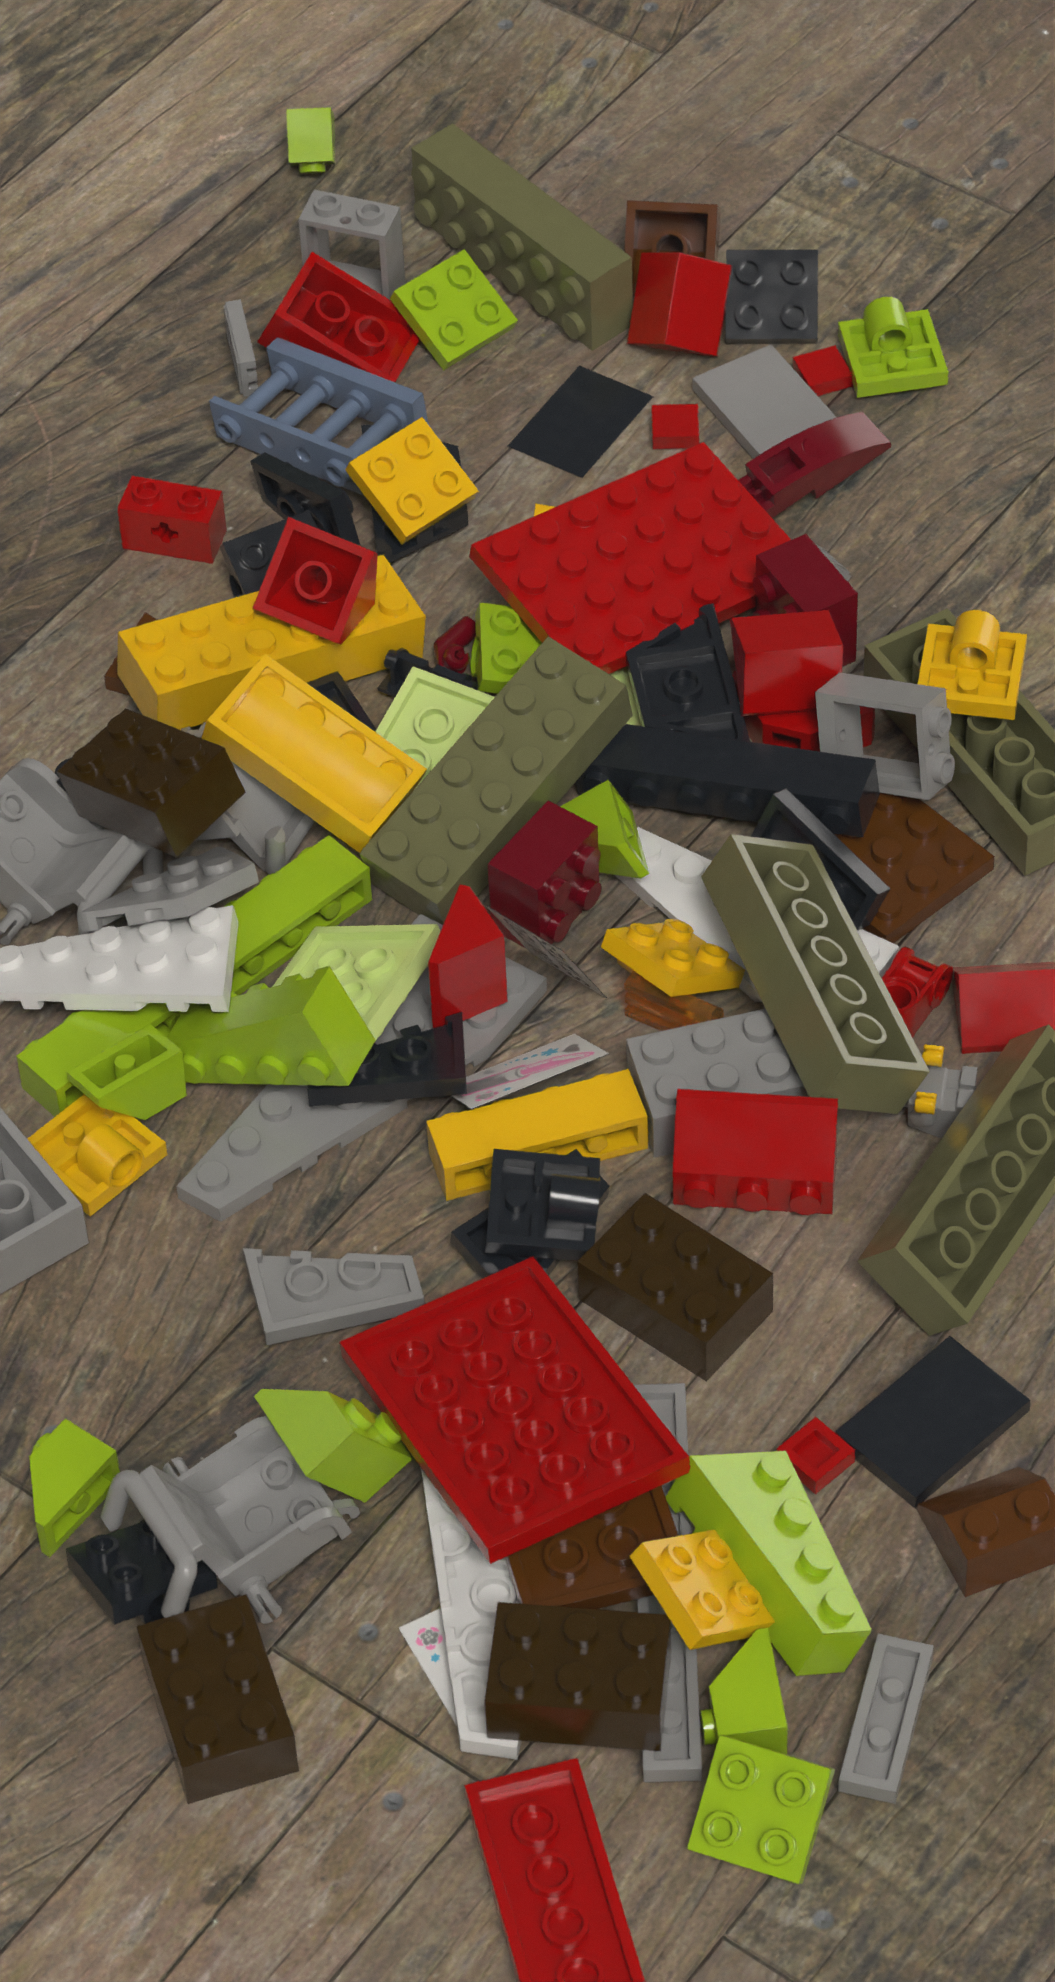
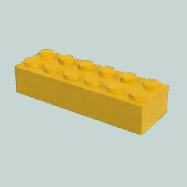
M380 555L377 556L375 604L342 644H337L253 609L259 591L118 631L117 674L142 715L181 730L185 727L190 726L191 728L206 722L264 654H267L306 683L336 671L340 673L344 681L388 669L384 667V660L391 649L397 651L400 648H404L410 654L423 658L426 615L386 557Z

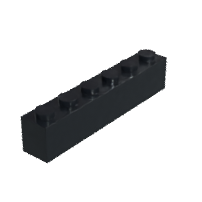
M625 724L576 781L578 796L609 780L626 803L759 822L773 794L787 789L833 834L864 837L880 796L875 759Z

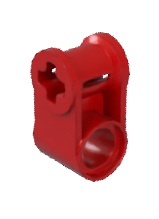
M905 946L897 953L891 966L883 975L882 980L913 1038L932 1010L937 1008L945 998L952 981L953 967L945 963L937 966L916 957L913 949Z

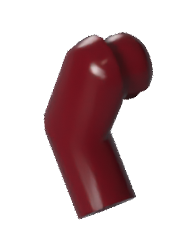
M468 616L462 617L435 640L433 648L436 664L460 674L464 673L470 660L469 653L465 654L464 647L475 639L476 625L472 618Z

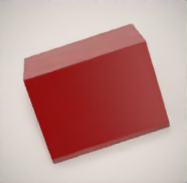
M680 252L641 253L627 344L718 357L732 266Z
M288 517L253 609L337 644H342L375 604L378 553Z
M829 610L734 617L730 619L741 716L817 710L815 692L838 673H842L843 643Z
M459 885L428 961L433 1028L445 1025L446 1016L462 1012L464 1021L508 1002L504 935L471 887L466 885Z
M1055 962L953 967L952 985L962 1054L1002 1052L1010 1039L1048 1024L1055 1030Z

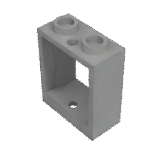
M314 190L298 219L302 264L304 265L313 251L390 300L393 291L406 284L400 207ZM328 230L379 240L381 270L332 261L330 258Z
M838 673L815 692L820 752L875 759L881 793L930 800L952 781L955 760L953 755L950 754L949 730L952 717L950 710L947 708L946 688ZM860 706L915 714L919 763L864 755Z

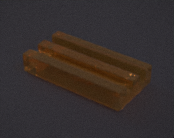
M635 971L630 974L624 983V990L628 991L625 995V1003L628 1004L625 1008V1016L659 1031L724 1018V1010L690 994L670 997Z

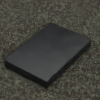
M949 1336L836 1430L835 1433L855 1449V1459L911 1506L916 1508L918 1503L925 1501L1030 1411V1399Z

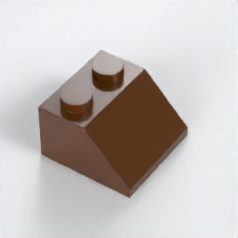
M627 200L624 252L632 257V293H635L641 253L680 252L717 261L721 207L718 204Z
M1016 1467L917 1504V1511L964 1597L1055 1564V1494L1044 1477Z

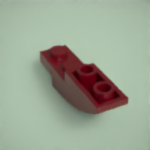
M863 412L844 415L801 431L761 453L745 464L747 474L740 478L739 482L773 518L808 493H811L817 499L890 449L891 442Z

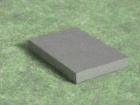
M771 344L692 378V390L753 459L801 431L827 420L837 418Z

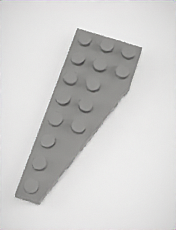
M422 914L411 924H437L440 930L443 927L442 924ZM505 957L508 1002L463 1021L466 1065L471 1063L475 1067L494 1053L547 991L546 977ZM429 966L417 980L408 997L395 1012L384 1028L382 1035L375 1041V1044L378 1045L400 1038V1030L411 1026L419 1025L421 1032L433 1029ZM267 1085L177 1185L178 1199L222 1222L273 1190L272 1183L297 1168L301 1172L318 1163L317 1156L336 1144L341 1148L408 1108L407 1101L410 1099H397L389 1102L346 1103L337 1106H309L307 1085Z

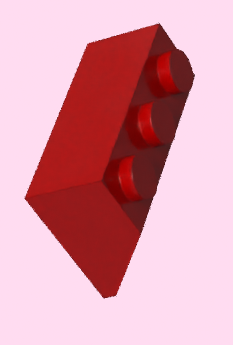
M677 1089L673 1155V1204L689 1205L694 1208H737L751 1212L769 1210L796 1212L801 1215H812L815 1213L832 1215L837 1164L838 1099Z

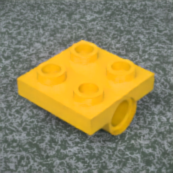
M423 417L353 459L345 469L401 544H404L467 504L479 492Z
M981 610L963 612L957 617L955 626L928 624L918 684L946 688L947 708L951 713L1015 720L1027 634L1000 631L999 621L995 616Z
M666 919L662 923L654 924L632 923L629 927L607 929L601 945L602 949L617 958V963L623 969L650 988L660 989L670 997L739 988L745 973L743 967L728 958L729 953L725 949L706 943L693 934L694 930L689 924L677 919Z
M85 1094L27 1138L82 1204L83 1212L90 1217L168 1155L166 1142L135 1117L101 1108Z
M715 1529L642 1542L629 1556L689 1650L750 1638L757 1629L769 1628L775 1622L763 1604L760 1593L750 1584L734 1560L730 1547L719 1537Z

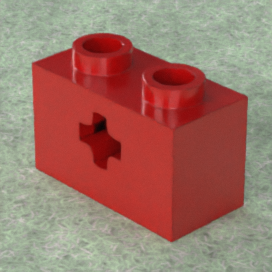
M131 476L117 508L123 549L213 564L227 532L221 490Z

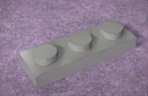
M877 1634L839 1777V1792L896 1804L933 1661L934 1645Z

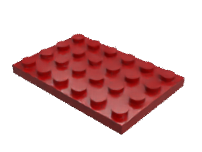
M701 442L471 544L469 558L542 643L547 637H550L601 670L611 674L626 667V651L643 641L656 638L660 631L674 623L681 628V631L693 625L694 619L699 617V608L706 604H714L718 623L756 607L757 595L753 588V579L756 577V555L791 539L705 442Z
M533 1256L339 1342L344 1361L380 1411L388 1415L401 1435L402 1442L490 1564L689 1473V1455Z

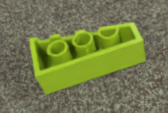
M330 966L317 969L312 977L305 979L300 974L285 977L281 985L270 988L265 983L250 986L246 994L239 996L231 991L229 1012H212L210 1004L189 1003L190 1007L187 1012L181 1013L167 1036L169 1040L183 1051L185 1082L193 1084L349 1086L375 1042L374 1036Z
M770 1451L690 1455L689 1473L676 1478L665 1496L667 1503L675 1513L684 1511L696 1527L693 1533L715 1529L719 1537L728 1544L734 1560L750 1584L758 1590L763 1604L775 1621L768 1628L771 1643L796 1676L845 1672L872 1629L787 1452Z

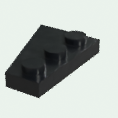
M266 452L250 461L262 500L279 516L287 519L310 510L318 529L361 546L351 515L354 510L353 504L343 489L336 488L318 479L315 475H310L292 466L289 462H284Z

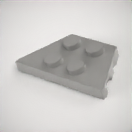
M215 847L198 856H186L172 860L167 864V871L161 874L150 873L139 876L131 881L133 887L81 911L85 931H97L104 925L123 916H126L128 926L157 920L189 917L258 883L259 879L255 864L224 847Z

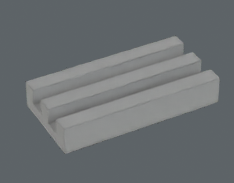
M239 299L227 301L223 307L226 334L240 394H243V397H247L258 388L254 352L242 302Z

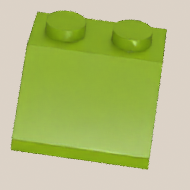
M261 1389L254 1396L306 1477L365 1503L413 1459L401 1442L402 1437L385 1412H381L379 1415L370 1412L355 1398L347 1401L328 1391Z

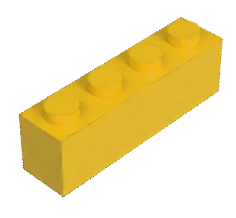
M629 1069L610 1074H599L591 1079L560 1087H548L540 1092L513 1099H501L490 1105L462 1112H451L439 1118L426 1121L429 1155L446 1201L490 1190L494 1149L567 1155L577 1149L583 1157L600 1158V1161L648 1149V1116Z

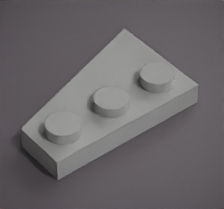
M243 1248L244 1261L266 1345L394 1318L425 1304L412 1256L347 1253L341 1259L312 1258L311 1251L291 1250L290 1257L265 1256L262 1253V1249Z

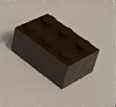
M126 708L119 715L113 717L103 730L84 747L78 749L73 757L57 771L80 817L175 857H178L246 793L225 747Z
M644 1193L577 1261L580 1301L706 1382L773 1312V1273L647 1193Z
M247 1594L136 1626L143 1665L188 1804L299 1772L295 1736Z
M497 1602L484 1701L487 1738L661 1751L672 1652L671 1620L667 1614Z

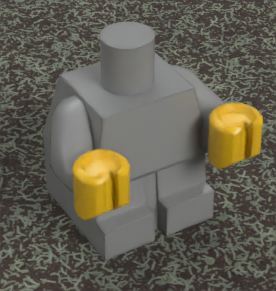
M925 1044L922 1057L930 1072L904 1107L908 1108L909 1126L942 1138L976 1090L977 1067L963 1066L962 1070L943 1068L944 1046Z

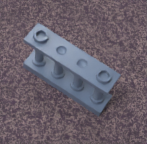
M278 337L266 348L272 375L240 405L214 396L209 401L217 437L259 454L266 452L284 462H289L292 466L361 495L363 493L345 471L349 462L384 441L393 431L398 432L421 417L428 424L423 393ZM283 389H289L302 394L276 419L259 413ZM319 403H325L338 408L312 434L295 428ZM356 417L374 422L349 448L331 442Z

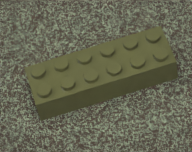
M453 123L411 148L413 166L411 175L414 181L415 196L414 212L423 225L429 226L439 233L453 248H458L461 251L465 249L479 268L490 272L503 282L509 291L520 295L533 305L539 314L550 318L563 328L569 337L577 339L592 351L630 327L633 308L632 257Z
M947 608L864 646V676L918 684L928 624L955 626L957 618ZM1020 690L1015 720L951 713L952 721L949 730L950 754L953 755L955 760V769L952 781L947 785L1025 876L1054 863L1055 730ZM884 710L918 750L916 715Z
M547 637L359 853L362 862L370 868L371 884L418 915L422 914L443 925L459 885L470 886L476 896H478L489 884L488 863L548 800L554 804L561 800L633 716L626 685L552 638Z
M730 834L701 878L806 1089L807 1095L809 1097L838 1099V1109L898 1114L930 1071L814 846L811 844Z
M1049 1024L1010 1039L857 1260L929 1336L969 1323L1055 1194V1030Z

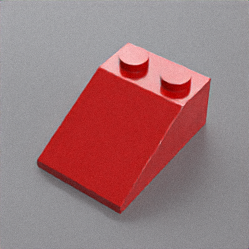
M312 251L257 343L267 348L278 337L396 382L420 339L391 300Z

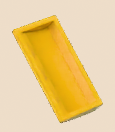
M267 654L261 657L207 719L201 737L225 747L230 760L359 853L410 796L427 771V768Z

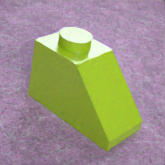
M331 107L286 109L289 164L291 166H299V173L301 174L326 172L325 165L335 164V120Z
M609 780L560 806L598 826V849L601 852L599 873L640 879L649 874L633 812Z
M151 1024L67 1072V1080L99 1107L147 1120L187 1096L183 1051Z
M66 1418L52 1433H46L41 1436L29 1455L35 1523L41 1552L48 1557H51L106 1499L112 1479L120 1472L116 1450Z
M768 1628L757 1629L710 1684L709 1709L700 1710L699 1712L704 1745L714 1744L716 1749L719 1735H726L787 1754L788 1726Z

